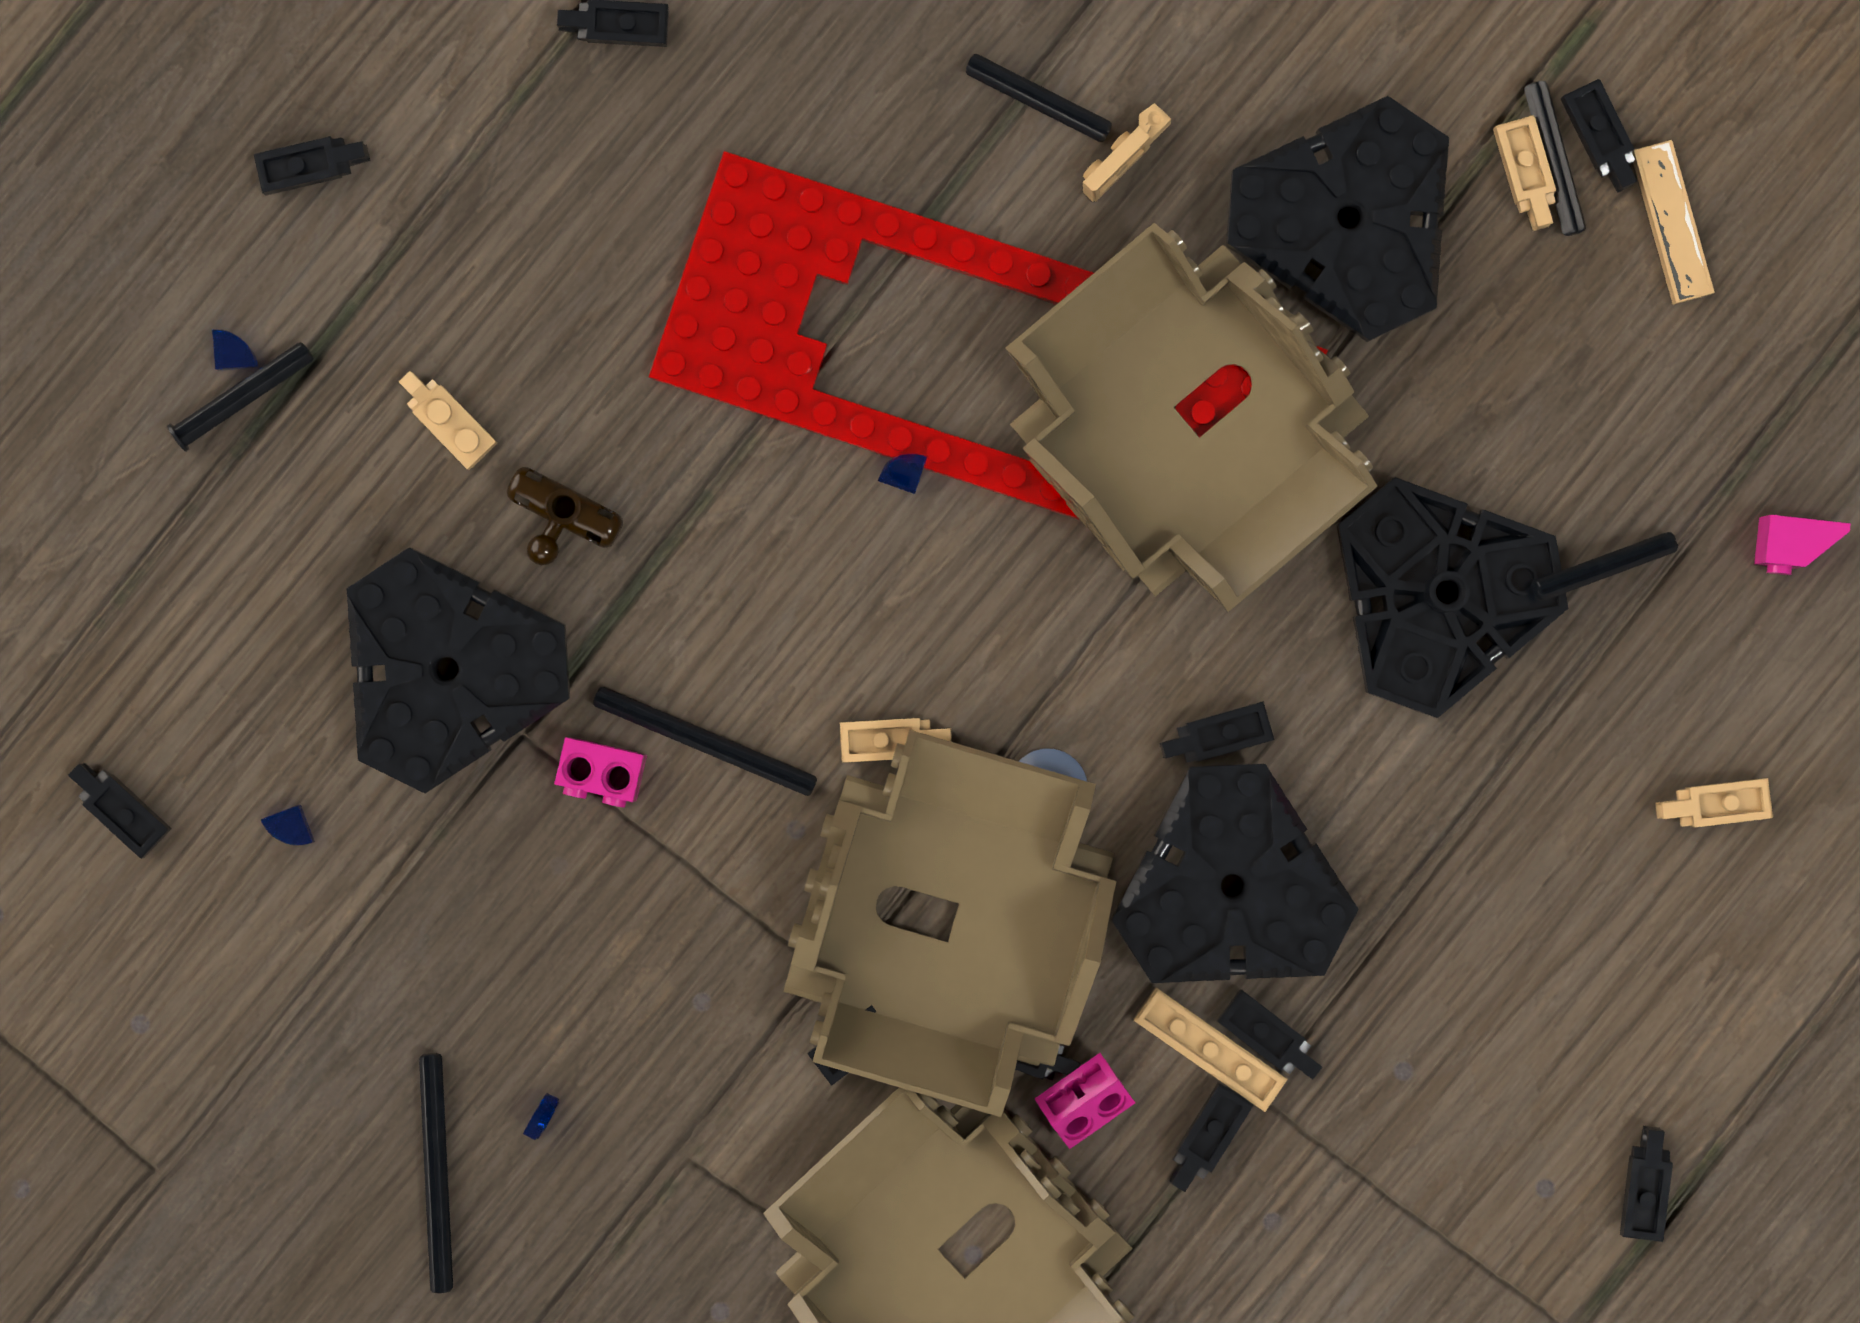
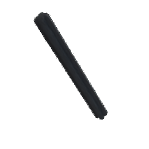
M600 687L594 697L593 705L599 709L805 796L812 794L817 783V778L812 774L606 687Z
M428 1053L420 1056L419 1071L430 1290L432 1293L439 1294L452 1290L453 1270L442 1056L437 1053Z

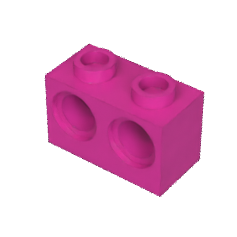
M565 737L554 784L564 786L563 794L586 799L587 793L590 792L603 795L602 803L625 808L627 801H637L647 754ZM578 757L585 758L591 766L590 775L585 780H578L571 773L572 762ZM617 766L624 767L630 774V782L624 789H617L610 782V773Z
M1101 1053L1035 1098L1049 1123L1069 1149L1135 1104V1101Z

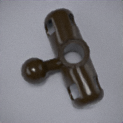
M522 467L518 469L508 485L507 496L512 502L549 520L543 534L533 537L527 546V555L535 564L542 566L554 562L559 553L556 541L563 528L599 547L608 548L614 544L623 526V519L616 512L531 468ZM532 472L541 477L542 480L539 483L527 477L526 474ZM518 494L530 500L529 505L526 506L515 500V495ZM568 496L574 500L576 509L572 516L562 519L555 514L554 505L559 498ZM601 508L613 514L612 520L597 513ZM590 531L602 537L600 543L586 537L587 532Z

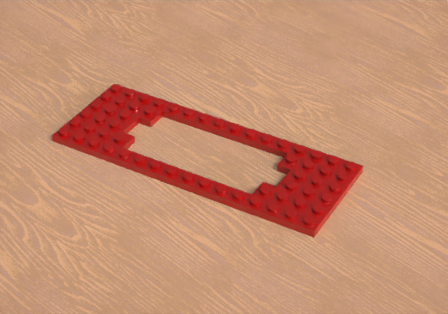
M724 151L649 378L1079 520L1052 484L1050 485L1029 460L814 390L828 345L827 343L799 335V331L817 276L848 286L862 241L1056 305L1094 273ZM1317 346L1321 352L1327 355V349ZM1226 365L1217 370L1174 408L1200 438L1246 399L1252 387L1251 378L1242 367Z

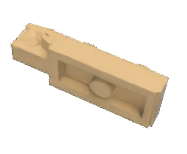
M1155 103L1139 114V126L1131 134L1126 131L1120 135L1111 146L1113 152L1103 162L1100 159L1093 162L1083 174L1085 178L1083 181V193L1092 202H1096L1150 148V144L1171 124V118Z
M1534 115L1495 126L1493 128L1514 203L1515 205L1517 204L1519 213L1527 211L1533 231L1549 227L1553 224V219L1548 205L1556 202L1554 197L1556 187Z
M409 371L399 381L413 396L407 403L413 410L412 413L467 470L473 468L497 444V441L442 385L439 386L433 379L425 385L414 373Z
M920 718L841 722L842 763L892 760L897 743L906 744L909 730L952 742L951 728L931 729L930 720H920Z
M1768 778L1685 787L1684 790L1676 791L1677 800L1655 803L1657 819L1679 817L1680 826L1694 828L1773 818Z

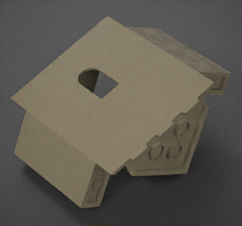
M1153 223L1005 348L1040 398L1011 422L1010 426L1027 444L1023 447V450L1031 458L1029 459L1046 481L1050 485L1052 484L1066 501L1068 507L1084 526L1089 528L1122 571L1126 570L1132 579L1138 576L1155 597L1186 571L1229 612L1377 487L1369 473L1373 469L1370 461L1359 450L1352 453L1349 444L1344 439L1345 436L1369 416L1352 396L1354 390L1347 379L1350 375L1349 369L1337 356L1330 359L1317 348L1310 336V333L1314 331L1313 327L1301 313L1298 312L1293 315L1280 304L1273 292L1277 286L1266 271L1260 269L1257 272L1245 262L1240 264L1224 245L1220 246L1197 266L1190 257H1185L1183 251L1187 247L1176 232L1170 230L1166 233L1157 224ZM1226 365L1242 367L1251 378L1252 387L1250 394L1199 438L1174 407L1220 368Z
M909 730L906 744L897 743L891 767L898 768L897 775L889 773L885 786L847 775L835 814H826L820 837L827 838L819 869L810 868L804 891L811 893L803 923L802 925L794 923L788 946L795 948L783 992L821 1003L818 1015L825 1017L824 1022L816 1020L809 1044L816 1045L817 1047L812 1062L1001 1117L1011 1090L1017 1060L1038 1067L1040 1063L1054 1067L1060 1043L1070 1046L1101 963L1117 882L1107 879L1114 853L1079 843L1091 810L1096 784ZM893 886L903 887L959 904L948 942L890 926L883 922L876 910V902L879 895L887 888ZM872 1005L876 1012L866 1011V1009Z
M899 1087L763 1213L780 1239L797 1251L776 1271V1274L794 1293L793 1299L787 1305L799 1323H1131L1130 1321L1135 1318L1133 1313L1120 1299H1117L1115 1302L1112 1300L1109 1294L1113 1291V1288L1103 1277L1133 1248L1106 1220L1110 1214L1095 1197L1089 1201L1069 1180L1068 1176L1072 1173L1056 1155L1050 1159L1029 1136L1033 1130L1018 1114L1011 1117L1005 1109L1001 1117L958 1104L949 1110L945 1105L939 1107L940 1104L934 1097ZM995 1203L1004 1205L1010 1209L1014 1216L1015 1225L1013 1232L974 1270L964 1277L942 1254L939 1248L983 1207Z

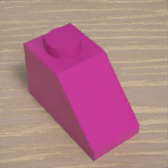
M1779 515L1759 517L1754 565L1767 566L1766 573L1791 575L1792 569L1806 567L1849 533L1851 524Z

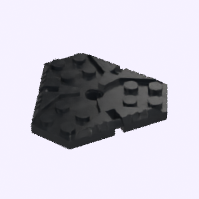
M1389 96L1317 129V135L1308 139L1302 136L1233 169L1231 172L1226 246L1259 269L1266 271L1269 276L1288 289L1295 285L1307 294L1303 299L1366 342L1437 308L1442 230L1438 229V219L1444 215L1449 137ZM1324 149L1329 161L1319 165L1314 153ZM1342 210L1352 212L1357 219L1356 228H1343L1337 220L1338 212ZM1410 215L1423 216L1422 228L1410 227ZM1309 262L1322 270L1316 280L1303 272Z
M1395 477L1336 525L1349 600L1354 601L1357 616L1353 617L1365 691L1368 694L1433 718H1439L1497 669L1494 664L1503 656L1506 659L1513 656L1569 609L1566 593L1545 601H1537L1531 588L1533 581L1562 571L1556 536L1484 509L1480 510L1479 513L1467 510V503ZM1460 524L1472 528L1468 540L1456 536ZM1442 581L1449 582L1455 590V597L1449 604L1442 603L1436 595L1437 585ZM1382 596L1384 611L1373 613L1370 598ZM1483 635L1493 644L1484 652L1475 643Z
M409 547L346 588L351 665L357 668V682H353L358 761L422 793H427L491 751L490 746L500 739L505 742L570 699L566 624L498 590H493L491 593L479 587L480 581ZM472 601L484 607L479 619L466 613ZM444 657H451L458 663L459 672L454 679L444 678L438 670V665ZM385 665L386 680H373V666ZM485 715L491 727L480 732L473 721Z
M1266 764L1189 767L1154 834L1158 838L1151 852L1146 850L1111 918V921L1151 983L1230 980V975H1244L1246 979L1325 976L1359 909L1317 843L1311 844L1304 833L1308 829ZM1292 842L1298 853L1287 860L1280 848ZM1172 846L1184 851L1177 866L1165 860ZM1229 874L1238 875L1242 881L1240 892L1234 896H1226L1221 890L1222 879ZM1229 946H1243L1244 959H1230Z

